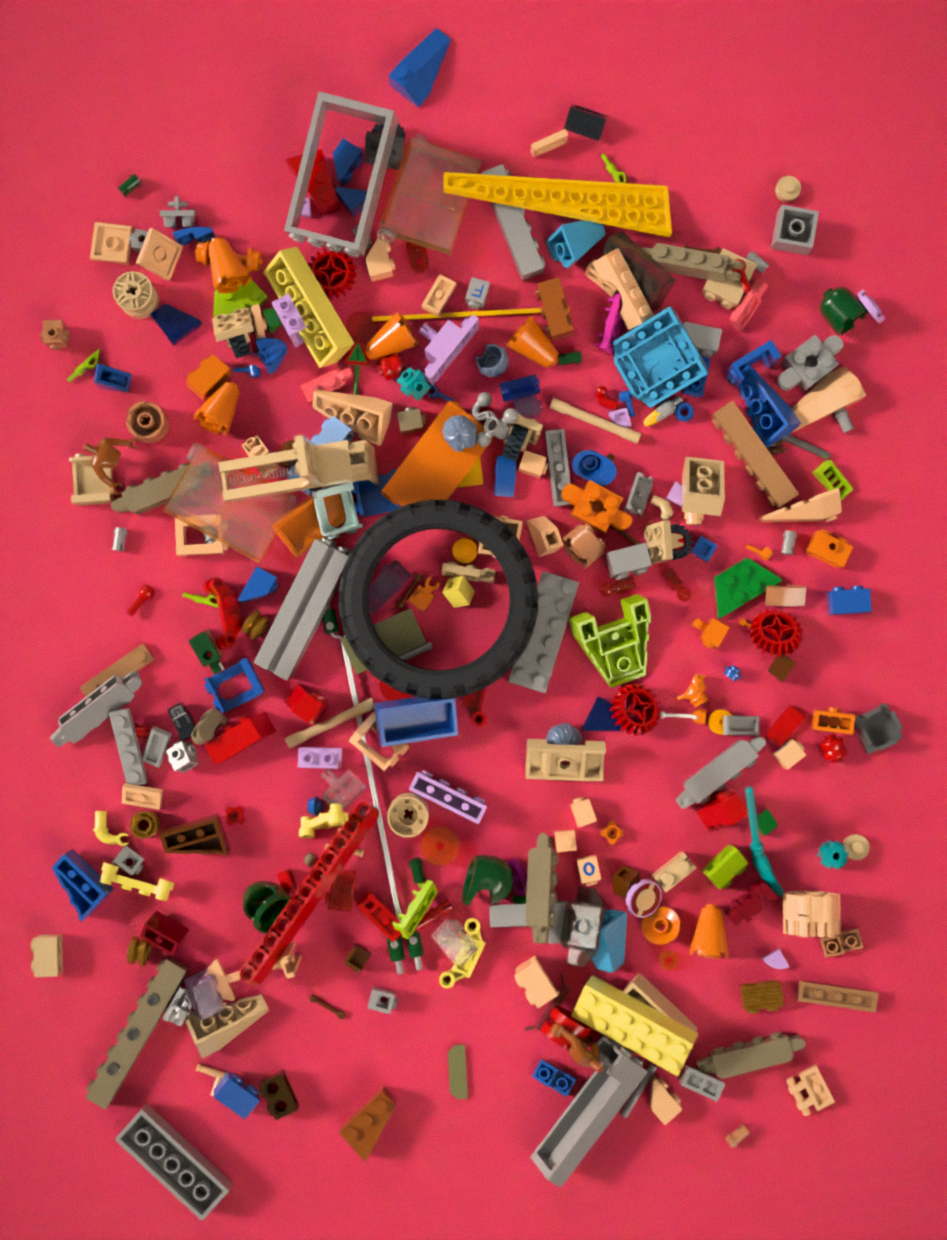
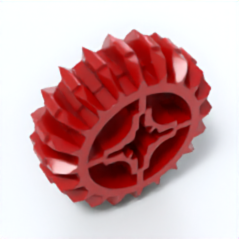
M326 248L323 249V254L317 251V258L311 256L310 259L313 263L309 262L307 264L315 277L327 280V286L319 283L324 293L328 294V299L330 300L334 294L337 299L339 298L338 293H342L345 296V289L351 291L352 288L349 284H355L353 278L357 277L356 272H354L356 266L352 264L353 259L348 258L346 252L342 254V251L340 253L327 252ZM328 261L325 267H320L323 263ZM335 261L341 263L346 270L335 267ZM331 268H332L333 271H334V273H332L331 280H330L328 274H330V271H331ZM337 280H343L341 283L334 286Z
M775 608L772 612L768 609L764 613L760 612L758 617L753 619V623L750 626L752 644H756V650L762 649V654L768 652L770 657L773 654H776L777 658L781 654L784 657L788 653L793 654L795 649L799 648L803 638V629L800 628L801 622H796V617H790V612L787 614L783 613V609L780 612H777Z
M631 684L620 688L614 694V699L610 702L613 705L610 711L614 712L611 718H616L617 720L615 725L620 724V731L626 730L629 735L632 733L634 736L644 735L652 731L653 727L658 724L657 720L661 717L658 713L662 709L657 707L660 701H655L654 699L657 694L651 695V689L645 690V685L638 686V684H633L631 686Z

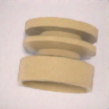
M130 271L123 273L115 281L112 291L114 299L128 316L135 319H144L155 313L160 299L158 291L147 276L140 272Z
M413 792L398 795L392 801L387 813L388 824L391 830L402 837H414L420 834L425 829L429 818V807L426 800ZM406 809L408 811H413L412 817H410L409 815L405 816Z

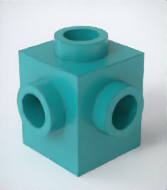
M410 367L397 380L401 386V392L417 401L431 388L424 380L425 375L417 369L415 371Z
M828 840L822 844L817 856L822 859L820 863L828 869L832 867L838 870L839 867L842 868L847 863L849 854L845 851L846 847L838 841L834 843ZM837 852L838 854L833 859V854Z

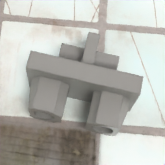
M175 196L174 202H168V207H175V210L160 211V217L163 216L165 227H176V216H182L183 227H193L194 216H197V210H181V207H188V202L181 201L180 196Z
M180 986L170 1005H168L163 1019L181 1027L186 1016L190 1015V1009L198 994Z

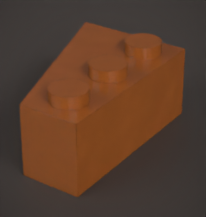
M560 278L538 283V289L535 292L538 301L542 300L543 308H540L543 319H547L548 326L545 327L548 338L552 337L554 342L574 336L575 332Z
M384 1086L357 1110L339 1130V1134L364 1162L367 1161L396 1106L397 1100Z

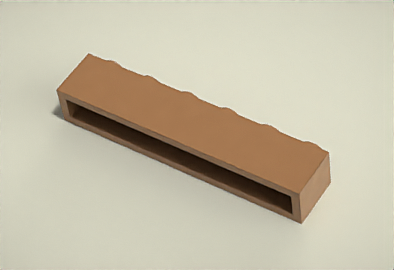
M731 401L712 415L713 425L716 429H721L725 442L733 446L735 456L738 460H742L745 463V470L757 480V487L761 492L764 491L768 496L766 499L772 507L775 506L778 509L799 495L734 401Z

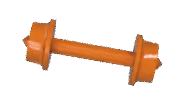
M211 241L206 243L199 242L195 251L196 261L203 263L204 266H209L210 264L208 245ZM249 247L247 256L236 254L242 263H246L248 273L260 270L263 263L260 251Z

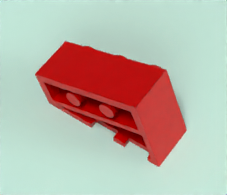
M320 149L316 153L307 194L320 214L324 215L338 211L339 206L323 150ZM303 154L286 159L288 168L296 178Z
M298 683L284 701L294 714L308 724H316L328 707V704L325 703L326 698L318 693L309 692Z
M266 712L253 717L247 715L239 720L240 724L237 726L234 724L224 729V734L221 736L219 733L214 735L210 742L204 745L215 766L243 752L266 736L277 732Z
M724 789L714 795L715 799L696 811L708 831L714 827L716 829L721 827V823L724 827L735 824L749 815L748 807L737 792L725 791Z

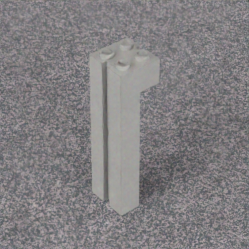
M322 537V539L314 540L253 662L266 670L272 671L273 674L286 681L293 678L340 584L344 565L352 551L345 546L337 547V542L329 538Z
M604 1035L597 1043L600 1062L604 1067L601 1073L595 1071L530 1157L546 1179L560 1188L648 1073L642 1066L644 1062L637 1056H632L634 1054L632 1050H627L625 1046L621 1047L620 1043L612 1039L610 1040Z

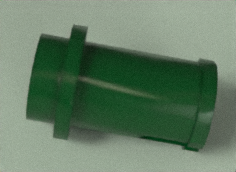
M130 174V178L117 187L125 197L136 187H141L140 184L142 182L136 174Z
M575 350V352L558 354L560 366L574 363L579 365L582 362L581 351Z
M420 857L410 859L408 867H411L414 883L426 881L422 868L423 861L420 860Z

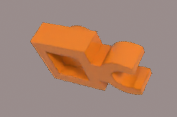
M432 577L426 579V586L424 588L419 585L408 600L423 612L435 598L431 592L436 591L440 586V583H437L434 587L429 585Z

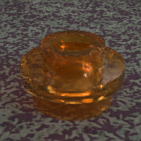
M668 950L660 955L659 963L663 969L670 971L678 966L679 959L676 953ZM667 957L672 958V962L669 964L665 962Z

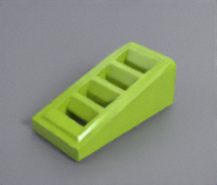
M831 460L824 461L812 472L828 491L836 488L840 489L844 486L845 488L840 492L841 501L854 490ZM833 474L834 477L828 480V478ZM839 480V483L833 487V484Z

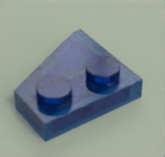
M166 303L150 314L173 345L180 342L202 325L199 319Z
M597 697L581 730L620 731L621 725H615L616 718H611L614 715V712L610 711L613 705Z

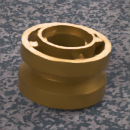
M258 610L250 614L241 630L244 634L251 633L250 638L254 641L265 632L270 622L267 616L262 618V613Z
M152 811L138 812L130 821L132 834L140 839L154 836L160 828L159 817ZM143 819L149 822V828L147 830H144L141 827V822Z
M134 936L128 946L127 963L134 965L137 961L138 966L144 967L150 956L151 944L144 939L141 942L140 937Z

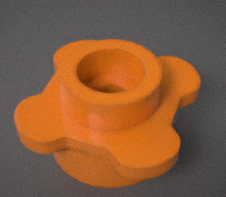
M610 821L608 826L600 831V834L608 839L609 844H615L616 840L623 836L624 831L619 829L614 821Z

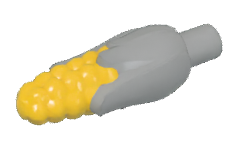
M677 396L672 401L666 400L646 417L644 426L649 427L672 415L676 410V406L683 402L682 398Z

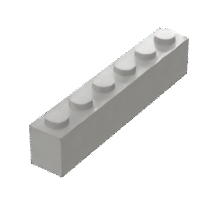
M503 164L482 172L483 175L511 176L509 170H505ZM491 202L521 280L525 281L543 274L546 264L543 256L538 254L537 249H539L536 238L532 239L530 234L532 232L529 221L524 219V208Z

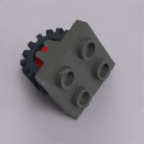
M376 123L372 128V132L367 131L365 163L374 165L384 128L383 124L379 123L378 125ZM399 123L387 168L402 171L405 131Z

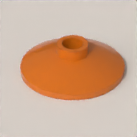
M658 907L655 912L642 920V932L645 938L656 945H665L672 942L680 932L681 924L678 915L667 907ZM660 926H666L663 931L659 930Z

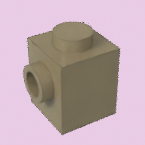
M409 407L404 409L403 412L397 413L401 435L424 431L423 425H426L424 413L420 414V409Z

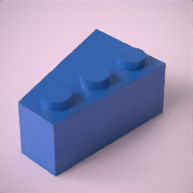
M74 849L64 853L51 867L62 888L66 890L70 897L71 905H74L78 912L80 922L88 918L114 890L111 885L99 882L101 875Z

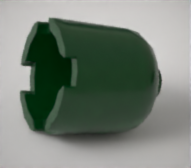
M838 287L834 290L832 288L828 289L823 294L824 298L819 306L821 314L838 336L850 331L855 327L853 323L858 318L863 320L868 314L865 306L847 287Z

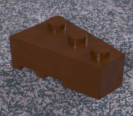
M219 813L163 829L160 833L165 853L228 855L230 851Z

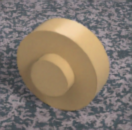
M792 176L781 178L775 187L776 196L783 202L794 201L801 191L800 182Z
M849 835L843 842V845L846 847L845 851L849 854L848 857L850 859L861 860L869 853V843L861 835Z

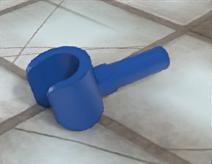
M250 365L246 368L234 367L233 369L234 372H249L251 378L261 376L260 368L256 365Z
M430 385L431 389L435 390L434 394L427 393L429 398L435 399L438 397L452 402L453 398L440 393L434 385Z
M630 391L620 392V402L627 403L630 416L634 417L635 413L631 402L633 395Z

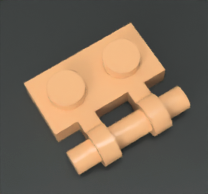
M816 1065L798 1073L801 1079L798 1083L795 1082L793 1077L786 1079L789 1085L788 1090L790 1094L794 1095L797 1101L796 1105L804 1116L811 1114L809 1109L811 1105H814L815 1109L819 1111L835 1102ZM803 1089H806L809 1095L806 1099L803 1098L800 1092Z

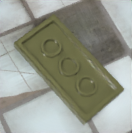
M411 608L374 624L375 630L383 643L397 656L427 643ZM347 638L341 639L356 675L368 670L354 654Z

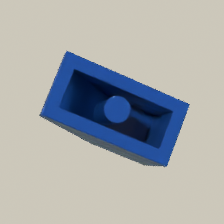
M256 566L238 600L246 603L270 596L271 593H275L278 589L279 579Z

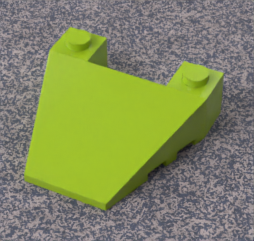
M639 594L621 599L624 618L597 627L595 617L587 612L568 618L573 637L610 688L646 676L648 655L646 647L647 641H649L648 626L651 623V614L648 600Z

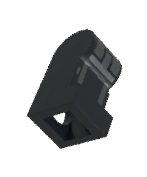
M180 702L169 708L168 713L181 741H185L191 738L196 723L184 703Z

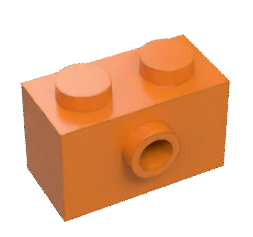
M212 354L209 358L206 357L202 360L200 367L196 371L192 370L188 374L186 380L187 387L205 401L230 377V368Z
M823 529L814 532L805 553L835 568H843L853 546L849 545V541L843 538L836 539L831 536L830 532Z
M829 707L828 710L814 708L811 728L813 730L853 735L856 715L840 712V708Z

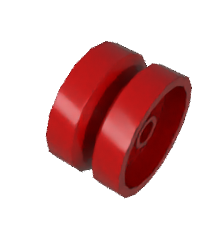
M554 1005L550 1012L552 1020H545L540 1030L551 1041L569 1051L572 1044L562 1035L560 1038L550 1033L554 1024L561 1025L577 1038H587L591 1027L571 1017L572 1012L559 1005Z

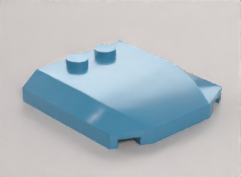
M671 306L613 341L615 350L614 364L633 397L641 400L650 408L709 374L699 351L678 314Z

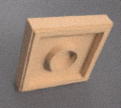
M95 222L90 253L91 261L129 265L131 251L129 237L133 233L134 228L132 226Z
M150 228L136 264L166 281H170L183 246L154 228Z

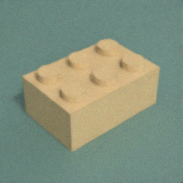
M686 457L682 472V512L721 516L725 500L724 461Z

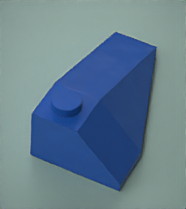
M437 28L432 31L389 74L390 86L419 108L432 91V86L437 78L451 39Z
M747 365L741 371L745 379L739 385L742 399L746 401L748 407L747 414L748 417H751L754 426L752 428L767 448L790 435L801 424V421L792 408L753 367Z

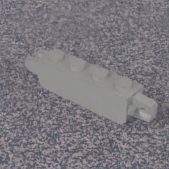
M132 671L123 678L120 675H113L59 717V728L50 736L51 741L58 748L69 741L74 744L78 740L83 739L92 729L99 727L109 717L111 711L118 710L123 705L130 703L135 697L134 692L143 684L139 673Z
M756 737L749 742L738 740L684 782L683 788L685 790L675 799L678 805L684 809L693 803L698 804L701 802L703 804L711 798V793L715 790L717 792L721 791L726 786L725 782L729 779L735 780L742 774L740 772L745 767L748 769L757 762L755 760L759 757L757 752L766 746L765 739Z

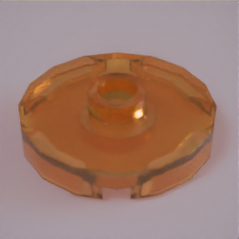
M438 826L425 833L421 842V850L427 861L433 865L442 866L449 864L456 858L459 853L460 844L458 837L452 830L447 827ZM442 842L444 848L438 849L437 843Z

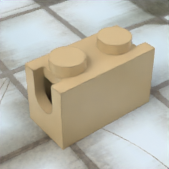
M680 851L651 874L665 892L669 891L696 869L695 865L691 863L683 851Z
M62 934L38 935V937H34L31 942V951L34 952L31 970L34 972V977L61 975L63 973Z

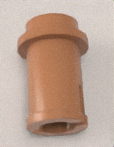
M742 1123L730 1135L727 1134L728 1137L725 1140L732 1149L735 1146L737 1148L738 1144L751 1133Z

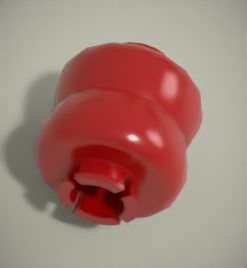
M397 354L381 358L380 365H377L380 377L384 376L386 381L399 378L403 370H406L403 358L399 359Z
M830 734L829 737L828 735L824 736L825 740L820 742L824 759L831 761V763H838V760L839 762L843 761V757L847 755L844 739L840 736L836 737V734Z

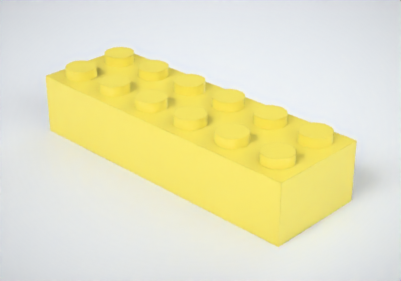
M298 247L280 250L263 271L278 298L289 293L307 327L300 331L299 334L319 368L337 363L355 343Z
M594 975L585 984L571 1017L677 1076L699 1034Z

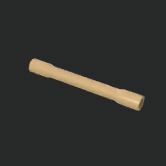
M553 398L549 407L619 435L636 444L641 436V433L607 421L556 398Z
M373 698L367 699L355 707L321 723L285 738L286 744L289 748H292L358 715H363L375 709V702Z

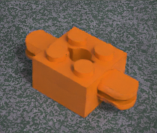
M589 480L584 489L572 483L567 484L562 489V499L574 505L569 516L584 525L589 524L597 532L605 533L609 525L618 530H625L631 525L632 517L630 514L619 509L624 498Z

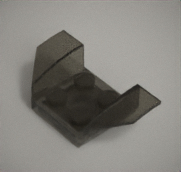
M579 886L577 900H570L566 903L560 944L563 948H569L567 960L569 965L584 967L598 953L605 906L595 888Z

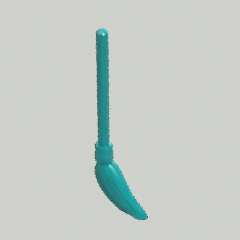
M747 787L745 791L752 836L750 844L752 862L765 883L776 895L783 897L785 892L776 879L769 859L764 854L763 843L760 841L754 789Z

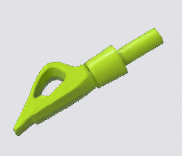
M605 153L602 154L601 157L607 165L606 169L612 175L615 182L622 183L619 179V176H622L623 183H626V175L623 172H618L613 162L610 163Z
M99 348L82 365H79L67 381L69 383L72 382L78 375L81 376L86 369H95L101 349ZM96 359L95 364L90 365L92 361Z
M183 593L182 597L192 599L196 603L218 608V603L215 604L211 601L212 598L216 599L214 594L204 597L198 594Z

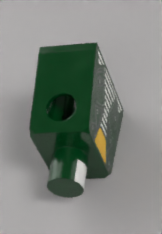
M210 629L188 640L203 667L209 665L213 674L224 670L219 660L223 657V654L217 647ZM206 651L212 652L213 657H208Z

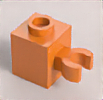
M696 618L691 625L702 631L699 640L703 641V646L711 650L712 648H719L730 628L714 618L710 619L707 624Z

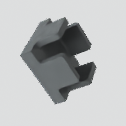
M882 703L855 717L854 729L867 754L883 750L903 738L900 732L903 727L896 713L890 711L886 703Z

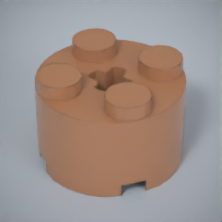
M138 402L127 413L126 425L128 430L142 442L147 444L158 442L169 431L167 415L154 403Z
M579 524L562 538V542L565 541L567 545L564 547L565 551L575 563L579 564L581 562L584 569L604 554L603 549L606 548L605 543L595 537L594 531L589 524Z

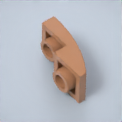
M787 584V587L767 585L765 605L804 606L807 586Z
M859 928L842 931L841 934L834 937L825 936L820 938L825 958L864 948Z

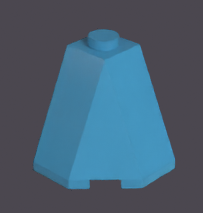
M583 220L561 225L545 243L551 258L554 261L562 262V266L570 268L606 234L602 224Z
M613 909L603 911L604 914L594 917L592 914L584 915L573 924V928L596 968L609 973L615 972L624 964L627 912Z

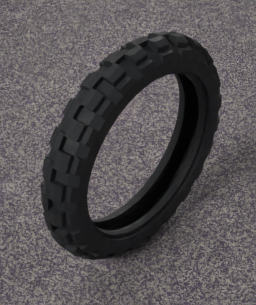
M433 499L399 507L381 517L363 533L344 565L339 587V612L347 641L351 645L354 654L371 674L381 682L402 693L426 699H451L480 691L493 684L513 667L521 657L533 634L537 619L539 595L537 580L530 558L521 542L505 524L473 505L459 501ZM432 529H447L461 532L482 543L500 563L509 587L508 616L496 642L478 659L461 667L446 670L421 668L395 655L383 643L376 632L369 610L371 580L383 556L402 539L417 532Z

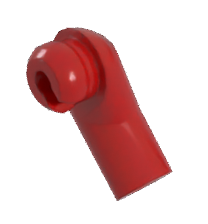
M598 386L595 390L598 404L615 411L618 401L609 399L605 386Z

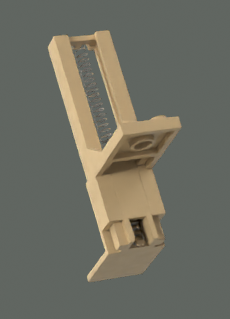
M299 435L295 436L292 450L218 462L223 484V499L228 503L362 480H369L375 485H380L375 448L366 440L352 443L344 440L316 445L305 436ZM298 460L296 462L297 475L300 474L301 478L231 490L228 488L230 484L227 479H230L231 482V478H227V476L230 475V471ZM294 467V474L292 473V470H291V474H292V475H295V473H296L295 467ZM244 475L245 482H246V483H249V482L252 483V481L249 480V475H247V476H248V482L246 481V477H245V475Z

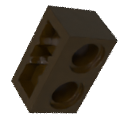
M284 1069L262 1079L260 1082L259 1092L263 1098H266L268 1112L271 1116H274L275 1120L298 1110L300 1105ZM276 1083L279 1089L273 1091L270 1089L269 1084ZM284 1101L287 1107L281 1109L278 1107L277 1102Z

